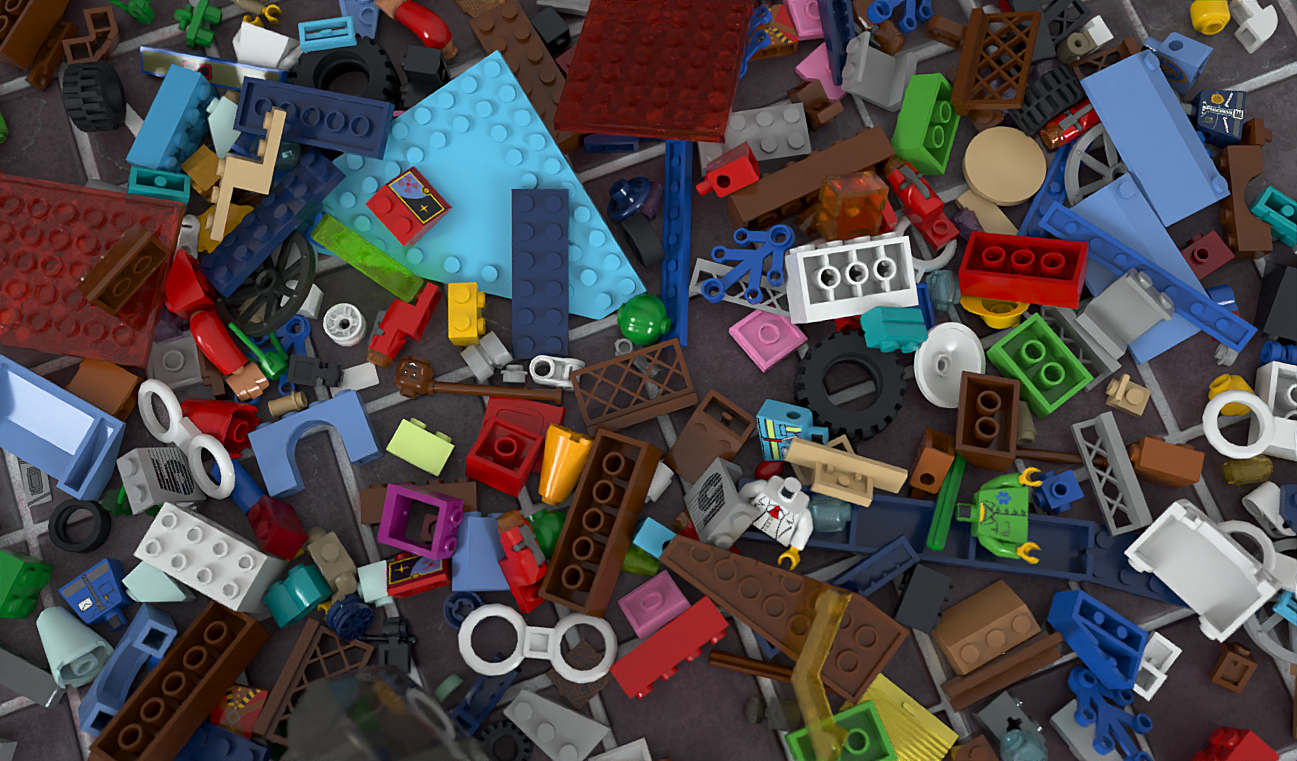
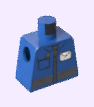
M103 559L58 589L59 593L88 625H101L106 622L110 631L115 633L129 624L122 611L132 605L134 600L126 592L128 587L122 582L126 575L121 562L117 559Z

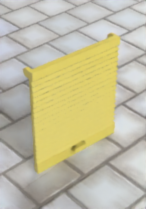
M879 673L858 702L873 700L898 757V760L895 761H942L945 754L959 737L958 734L881 673ZM846 700L839 711L851 707L853 704Z

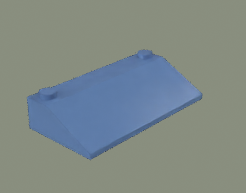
M1148 49L1119 61L1079 82L1137 187L1165 228L1230 195L1227 181L1217 171L1160 69L1158 58Z
M1128 172L1069 208L1077 215L1210 298ZM1088 257V268L1084 282L1095 298L1120 277ZM1173 312L1172 319L1167 322L1163 318L1127 346V349L1137 364L1141 365L1202 329Z
M0 353V447L59 480L56 487L75 498L98 501L112 477L127 423Z

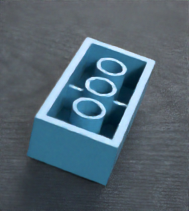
M171 64L126 158L128 163L132 166L187 175L180 165L199 149L198 147L203 136L209 130L207 117L210 113L206 109L214 97L218 100L221 98L202 73Z

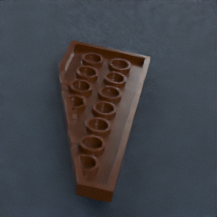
M677 533L658 557L660 561L855 706L910 633L859 593Z

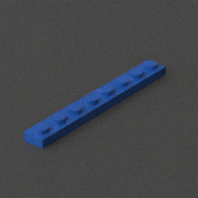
M687 133L666 140L662 241L665 258L662 260L661 301L665 306L667 318L671 319V326L666 335L662 334L659 337V343L677 337L681 348L687 347L693 136ZM671 345L662 349L672 350L674 349V346Z
M1055 200L1038 223L1039 226L1061 240L1089 242L1088 257L1119 277L1132 267L1138 272L1146 273L1153 282L1152 286L1159 293L1164 292L1171 298L1174 303L1175 313L1240 353L1258 330Z

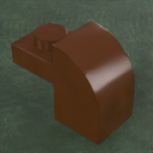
M807 78L786 91L792 104L803 103L807 127L813 131L836 120V115L844 110L840 100L828 99L820 79Z

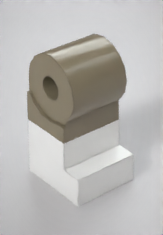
M1100 15L1085 24L1079 30L1080 33L1071 34L1058 46L1057 56L1063 63L1070 64L1073 61L1084 58L1101 49L1114 38Z

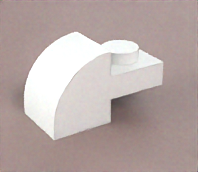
M1232 0L1228 5L1230 15L1240 25V28L1234 35L1247 51L1252 54L1274 33L1277 27L1276 11L1272 5L1262 9L1258 5L1257 0Z
M1154 630L1147 638L1133 689L1148 701L1167 678L1164 674L1182 651Z

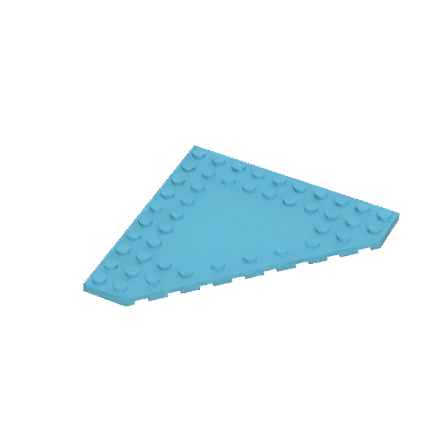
M498 50L391 122L383 160L344 153L333 160L332 163L346 177L295 228V230L304 235L306 228L314 224L315 216L319 210H323L336 217L342 223L343 228L338 234L333 235L332 243L328 249L317 247L318 253L447 284L477 282L480 291L512 299V189H569V313L601 320L619 309L622 303H627L630 298L647 291L644 283ZM412 166H415L451 205L452 209L414 246H403L365 203L386 183Z

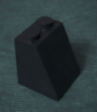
M1267 260L1253 325L1262 331L1261 337L1278 342L1280 337L1291 339L1289 344L1297 345V268Z

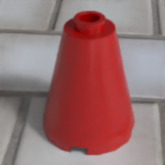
M188 398L180 404L183 418L188 417L203 434L211 435L221 442L231 459L240 458L244 455L240 452L246 447H252L248 433L256 431L255 428L261 424L260 418L256 417L255 413L258 409L253 405L242 402Z

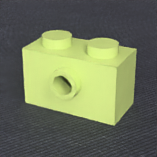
M411 418L410 422L403 419L386 450L439 477L455 448L454 445L450 444L452 439L438 431L435 435L425 430L427 425L414 418Z

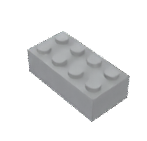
M803 103L702 116L699 121L694 123L701 178L706 176L707 164L745 141L748 142L760 164L759 173L781 170L786 163L790 161L799 162L806 159V156L812 152Z

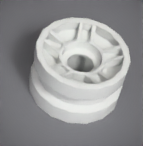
M348 303L333 306L324 317L323 326L325 332L339 345L353 346L358 344L367 332L365 317L355 306ZM343 322L350 323L346 329H343L341 324Z

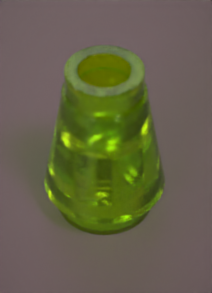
M630 544L620 571L654 578L660 561L655 560Z

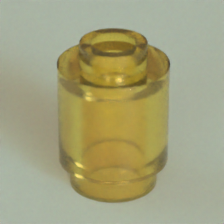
M1263 453L1249 459L1231 458L1223 464V473L1230 485L1243 486L1268 481L1273 473V464Z

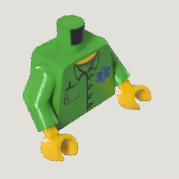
M1030 467L1024 470L1023 474L1017 472L999 475L982 484L980 491L973 494L972 504H956V521L971 522V535L978 537L980 544L996 556L1020 559L1022 556L1029 563H1037L1039 561L1037 558L1028 557V552L1031 549L1041 550V548L1035 543L1027 542L1029 487L1023 486L1025 483L1033 487L1040 486L1042 481L1031 482L1030 475L1041 470Z

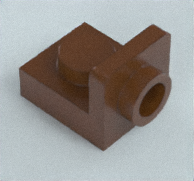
M1224 640L1220 643L1223 653L1211 671L1209 678L1212 682L1241 694L1258 663L1252 656L1251 649L1236 641L1231 644Z

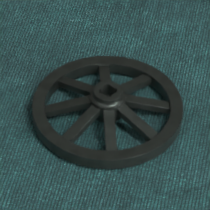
M295 229L283 241L275 268L270 254L262 262L264 269L259 273L256 271L251 273L249 278L254 280V287L234 292L228 298L216 289L217 312L222 322L229 329H231L229 323L232 322L247 337H260L270 334L290 321L306 301L315 277L316 258L310 241ZM295 242L301 257L285 270L293 243ZM301 270L295 290L287 287V281ZM283 295L289 297L285 305L275 313L277 298ZM258 296L236 319L232 312L231 304ZM266 303L264 321L246 324Z

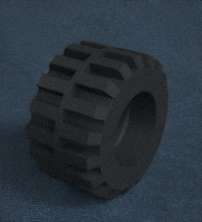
M107 61L69 64L64 71L63 98L73 124L83 132L120 129L126 118V96L123 84L115 68Z
M1063 65L1049 70L1026 87L1022 108L1007 109V111L1027 137L1033 136L1047 129L1050 120L1080 103L1086 93L1069 69Z

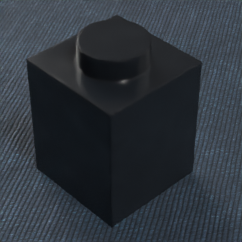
M551 5L529 19L550 55L556 51L564 50L571 42L569 27Z

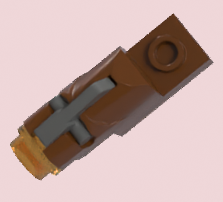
M854 0L852 2L855 35L858 36L868 31L870 32V46L890 56L897 54L906 43L903 33L896 28L890 18L882 23H873L868 19V7L875 0Z

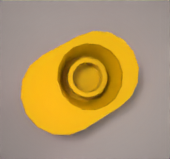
M960 295V303L963 308L980 315L988 326L995 329L1019 326L1021 314L1030 305V303Z

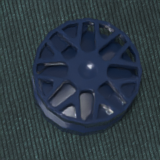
M454 591L444 601V619L449 626L460 630L463 621L475 609L486 605V602L475 591ZM484 619L480 620L473 628V630L479 627L483 623Z
M352 593L345 595V600L341 602L337 600L332 604L325 618L326 624L333 631H336L337 636L342 641H351L360 637L368 630L374 618L373 610L367 604H364V601L357 594Z

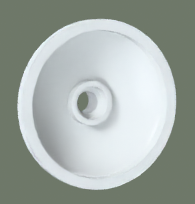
M946 322L927 331L929 337L927 341L918 345L919 349L916 350L914 358V373L919 389L931 403L943 408H957L961 372L969 371L985 374V354L980 340L971 329L960 323Z

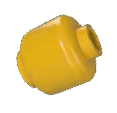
M1195 0L1191 4L1190 14L1193 27L1196 31L1205 35L1220 32L1230 20L1227 0Z
M1229 374L1217 377L1210 384V391L1208 393L1210 401L1217 394L1228 390H1245L1255 395L1252 388L1241 376ZM1229 402L1220 409V413L1229 417L1235 415L1243 416L1251 408L1240 402Z

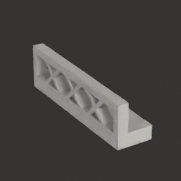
M697 258L689 291L702 294L701 288L696 287L700 273L711 275L718 279L724 277L734 268ZM750 272L737 281L743 288V292L734 297L725 294L722 299L791 319L790 312L781 310L776 299L783 295L787 296L785 282L779 287H774L767 280V276L762 275L760 289L766 290L771 297L766 302L752 305L747 300L740 299L746 290L745 285L749 284ZM715 291L711 292V296H716L718 294V292ZM773 302L776 308L766 305Z
M1038 304L1042 319L1045 322L1055 323L1059 328L1058 337L1061 341L1073 344L1077 348V359L1082 365H1091L1099 374V376L1083 387L1085 392L1091 390L1121 367L1119 362L1075 320L1077 315L1071 308ZM1027 311L1021 314V318L1024 321L1032 316Z
M1112 411L1102 413L1094 419L1071 425L1072 434L1110 537L1152 525L1154 522ZM1091 426L1095 427L1098 435L1095 445L1083 439L1081 429ZM1095 453L1107 458L1109 465L1105 472L1094 468L1092 459ZM1106 480L1117 486L1119 493L1115 501L1106 497L1103 493L1102 487ZM1116 508L1127 513L1131 525L1116 528L1112 517Z

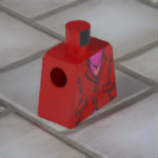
M748 142L741 143L707 164L706 176L695 181V186L701 196L715 190L718 197L722 198L759 180L760 164Z

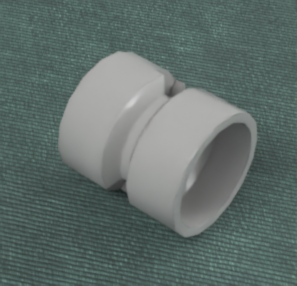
M493 331L479 339L480 345L472 344L460 353L481 383L494 374V368L502 369L513 361V358Z

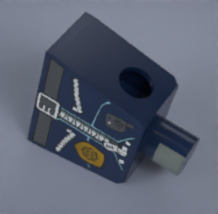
M1202 90L1192 99L1190 104L1179 102L1195 131L1203 132L1205 143L1224 149L1226 146H1234L1241 139L1246 91Z

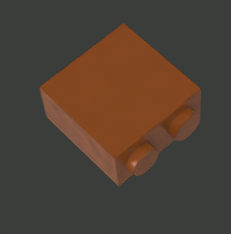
M91 351L81 361L75 377L64 389L125 422L138 402V391L145 380Z
M1147 435L1125 446L1135 475L1139 480L1174 490L1197 483L1200 480L1205 453L1194 451V446L1183 443L1169 444L1165 442L1164 438L1155 435Z

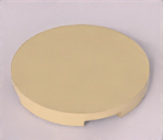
M993 127L982 131L970 142L963 157L962 169L967 184L976 195L979 193L982 197L996 202V205L1013 206L1030 199L1041 187L1046 176V160L1039 145L1030 136L1027 137L1024 132L1010 127Z

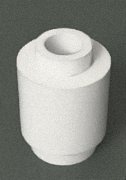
M661 461L658 463L645 503L649 500L655 503L672 482L673 471Z

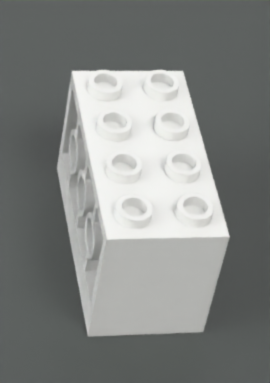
M898 232L880 234L879 236L871 237V239L870 236L844 241V245L842 240L817 245V250H815V244L789 249L790 255L784 256L783 271L791 324L810 323L864 314L876 306L909 307L919 305L909 236L898 237Z
M166 501L134 553V556L235 611L261 613L265 606L263 598L269 593L268 588L280 580L289 564V561L263 551L260 545L192 509Z

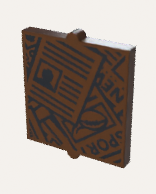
M583 639L563 659L571 668L585 671L598 666L603 659V655L598 654ZM554 667L546 673L560 690L559 694L561 696L564 695L578 711L614 678V675L609 670L606 675L594 682L577 683L566 680L555 671Z

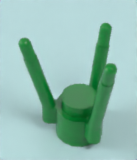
M109 0L127 15H132L140 24H150L155 17V11L150 5L152 0H130L128 5L123 4L119 0Z
M229 323V327L260 358L259 363L244 354L248 358L247 363L254 362L266 379L270 377L271 380H276L289 369L287 361L290 358L283 351L274 332L268 334L277 353L269 351L264 354L234 323Z

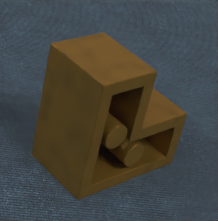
M202 145L180 167L191 177L190 185L213 206L215 203L210 202L214 186L219 187L221 176L216 175L220 158L205 145ZM233 187L230 203H235L248 190Z

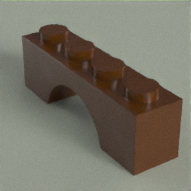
M1261 145L1226 146L1214 159V165L1219 174L1227 181L1230 195L1220 199L1219 221L1223 224L1224 231L1222 241L1235 256L1231 260L1261 259L1273 251L1270 224L1256 218L1247 208L1244 199L1247 183L1253 181L1264 171Z
M456 478L455 483L444 484V480L433 479L427 480V485H417L463 499V513L481 512L480 485L477 482H472V478ZM404 481L415 485V482L413 481ZM374 483L369 485V489H360L362 525L367 527L380 526L388 489L387 484ZM412 499V504L419 500Z

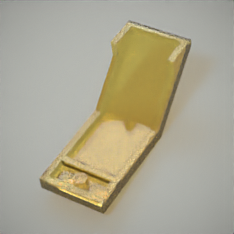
M827 589L825 594H820L815 605V610L818 613L791 677L817 761H838L850 733L849 730L835 724L819 676L852 595L840 589Z

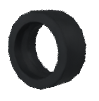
M637 213L621 222V228L627 242L645 268H649L665 258V252L657 234L642 213Z
M72 498L65 500L55 508L49 519L48 531L50 539L58 548L68 552L85 554L95 551L105 543L110 535L112 524L110 514L98 502ZM87 509L94 517L93 531L85 541L80 543L73 542L67 537V520L76 510Z

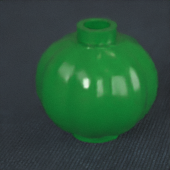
M649 293L635 295L627 303H622L617 315V323L620 324L623 336L637 346H646L654 343L662 334L666 335L671 326V319L667 318L663 302L657 296Z
M543 508L526 517L536 535L539 548L545 559L551 560L566 515L556 510L548 514L546 508Z

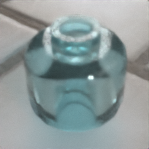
M933 270V274L926 277L927 298L933 304V310L950 311V305H957L960 302L959 277L956 276L955 271Z
M817 493L808 503L807 509L811 512L813 528L817 532H840L844 529L846 521H851L850 503H845V500Z
M1012 730L1001 741V758L1004 761L1048 760L1047 748L1029 730Z

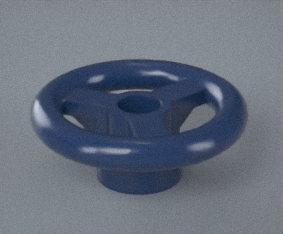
M637 176L628 181L624 178L616 181L609 190V195L612 197L607 207L609 218L614 221H621L633 215L644 204L650 193L651 183L649 179L644 176ZM617 204H618V211H617V213H616V212H615V209H616V206H617Z

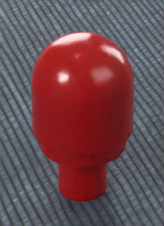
M762 461L755 469V479L768 481L772 476L780 477L784 472L782 467L788 461Z

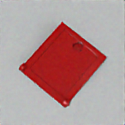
M490 396L479 435L493 414L544 436L542 446L532 469V472L541 475L547 428H549L550 423L562 425L566 408L521 398Z

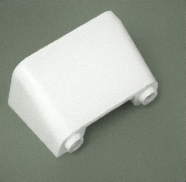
M1186 499L1175 501L1124 552L1129 557L1128 562L1132 567L1141 573L1145 570L1156 574L1200 615L1199 620L1202 623L1199 626L1200 629L1213 640L1217 638L1221 643L1283 586L1273 573Z

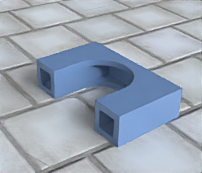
M355 389L339 391L335 394V398L327 401H315L304 411L289 412L282 416V420L275 423L266 422L260 424L255 428L256 431L248 433L270 497L281 500L306 489L295 461V448L303 433L314 426L331 425L336 427L343 439L351 463L358 467L385 456L362 395Z
M145 602L142 604L78 707L81 731L98 737L125 704L128 690L139 669L150 654L159 659L162 658L177 633L170 614Z

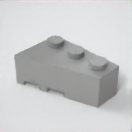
M529 688L523 689L503 711L553 761H583L612 728V726L606 723H602Z

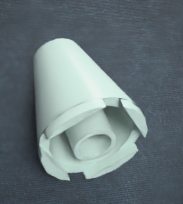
M57 606L45 609L41 612L36 622L54 680L61 688H66V684H71L73 688L79 687L96 678L104 667L103 664L114 651L109 642L64 607Z

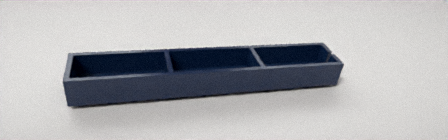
M740 477L737 492L747 483L758 480ZM801 485L800 491L810 499L807 509L811 512L813 530L804 546L806 549L868 556L903 534L920 558V561L917 563L1074 583L1092 581L1094 554L1087 553L1078 556V551L1094 548L1095 521L1028 513L1027 542L1035 543L1041 548V550L1031 549L1028 552V557H1034L1039 560L1037 563L1032 564L1022 556L1020 559L996 556L981 545L978 537L971 535V522L956 521V504L944 549L934 551L926 545L937 502L873 494L870 505L866 507L811 491V486ZM750 524L737 539L784 546L753 524Z

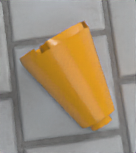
M550 423L549 428H547L538 493L543 496L541 499L543 502L553 506H558L559 502H566L580 481L595 438L590 439L586 434H580L572 431L571 428Z

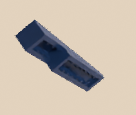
M817 0L834 86H842V71L847 60V45L851 39L856 37L851 0Z
M902 534L826 583L859 593L865 598L919 562L920 558ZM751 629L769 658L781 651Z
M498 652L489 663H500L508 658ZM517 666L506 674L494 676L481 673L423 753L442 746L465 741L469 742L522 669Z

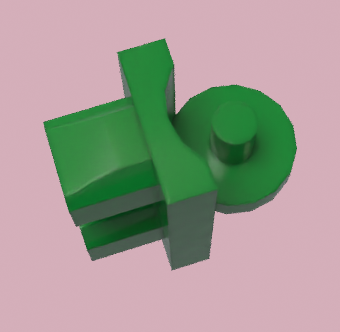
M199 0L194 15L192 14L194 10L192 5L187 4L185 10L177 9L174 13V18L180 22L178 29L185 32L187 26H189L186 34V39L188 40L187 47L194 50L196 45L211 48L215 32L207 30L203 26L205 22L219 26L223 10L211 5L210 0Z

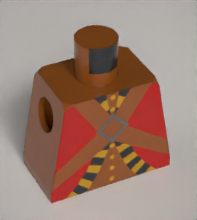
M754 0L755 9L762 5L766 6L772 13V18L765 25L759 24L747 38L746 46L752 41L753 34L758 30H764L770 36L771 41L766 48H758L747 62L796 54L799 40L786 7L782 4L771 6L770 0ZM755 9L747 11L746 23L753 16Z
M926 426L909 468L908 483L911 487L908 495L910 497L924 500L927 492L933 494L938 492L954 459V436Z
M233 683L210 712L209 721L250 739L258 738L252 730L272 690Z

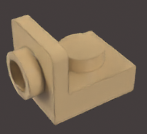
M1126 373L1116 379L1113 378L1106 389V394L1109 396L1105 404L1136 418L1142 416L1151 390L1129 381L1130 375Z

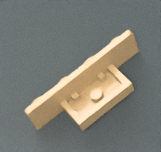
M797 437L793 438L785 455V461L813 469L811 491L866 507L872 501L873 487L898 493L908 476L906 469Z

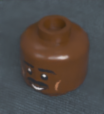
M410 355L408 359H402L399 362L393 383L400 389V395L416 399L417 395L427 394L429 382L434 376V370L428 360Z

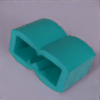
M304 564L297 565L288 572L289 577L285 581H278L268 588L269 593L263 598V601L280 629L294 625L333 594L315 564L308 566Z

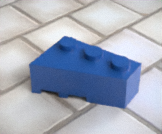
M1080 589L1055 593L1047 618L1049 623L1057 632L1059 631L1062 638L1107 690L1134 689L1149 633Z

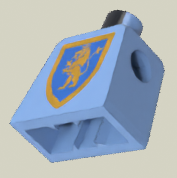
M1176 32L1170 33L1163 43L1150 36L1141 48V51L1150 49L1160 62L1159 67L1169 85L1182 96H1185L1199 79L1213 51V48Z

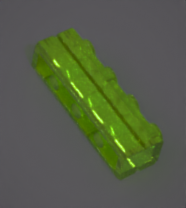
M327 212L310 234L312 239L406 303L411 301L424 282L419 276Z

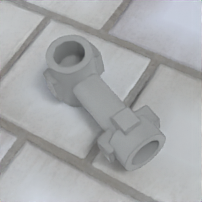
M618 339L614 343L616 357L635 351L633 349L634 344L629 339ZM640 355L635 357L632 363L642 370L641 374L645 375L651 362H648ZM654 363L648 378L655 380L662 369L658 366V363Z

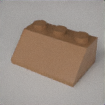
M1002 579L941 612L942 617L939 626L935 631L931 629V633L956 675L969 673L1042 631L1026 604Z

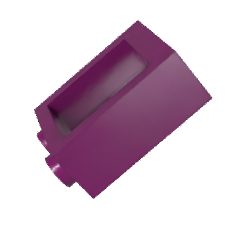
M407 482L389 483L377 541L433 560L451 558L457 546L456 536L459 523L463 517L462 507L464 500ZM412 499L440 507L432 546L405 538Z

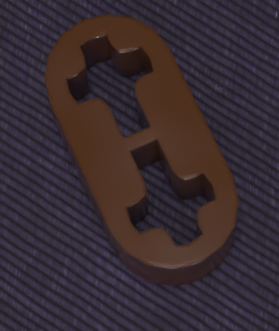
M934 15L929 18L924 32L929 38L962 51L968 27L945 17Z

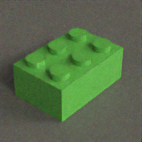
M941 73L911 75L908 87L905 90L902 108L898 114L894 135L890 141L896 152L895 156L903 164L909 161L922 175H944L960 119L950 100L953 87Z
M1037 312L985 353L1004 378L1020 380V397L1025 402H1028L1029 407L1039 419L1050 414L1094 379Z
M873 700L862 701L856 706L853 705L783 735L794 761L898 760Z

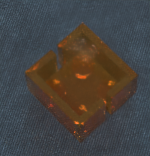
M874 171L824 176L818 198L821 203L817 204L813 226L826 242L878 236L883 216L880 211L885 208L889 187Z

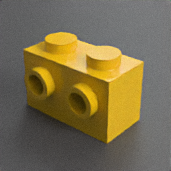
M477 282L448 283L449 339L454 346L480 345L479 339L486 333L485 318H482V308H485V292L480 291Z

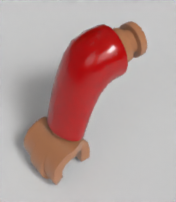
M376 0L373 2L387 16L412 30L426 47L442 50L446 61L456 55L458 49L451 41L452 32L449 30L446 22L427 7L412 0Z
M198 310L194 312L190 317V331L194 341L204 355L224 375L231 374L226 378V382L240 401L250 398L254 400L262 395L263 390L269 386L268 380L254 362L246 364L248 358L231 338L220 317L211 311Z

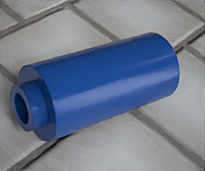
M235 458L231 459L235 472V486L229 497L247 517L250 508L258 502L263 494L266 496L267 494ZM215 460L210 474L220 485L221 471L217 460Z

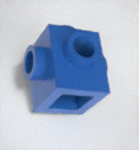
M1072 469L1056 475L1055 470L1038 476L1042 484L1038 487L1031 486L1033 489L1032 498L1037 507L1042 508L1043 513L1053 509L1054 513L1058 514L1072 508L1070 502L1084 497Z

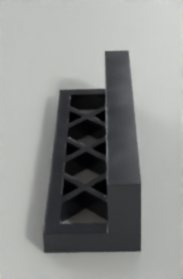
M1052 0L1043 9L1048 28L1050 22L1060 23L1059 35L1051 36L1054 47L1091 14L1082 0ZM1071 3L1080 13L1076 19L1067 18V7ZM1021 42L1011 49L1016 55L1021 52ZM1005 53L994 62L1000 67L1008 62L1011 57ZM1037 63L1031 64L1030 70H1031ZM1012 67L1006 73L1012 78L1019 72Z

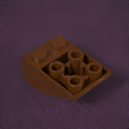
M711 388L662 463L694 485L717 457L731 463L734 461L757 428V419Z

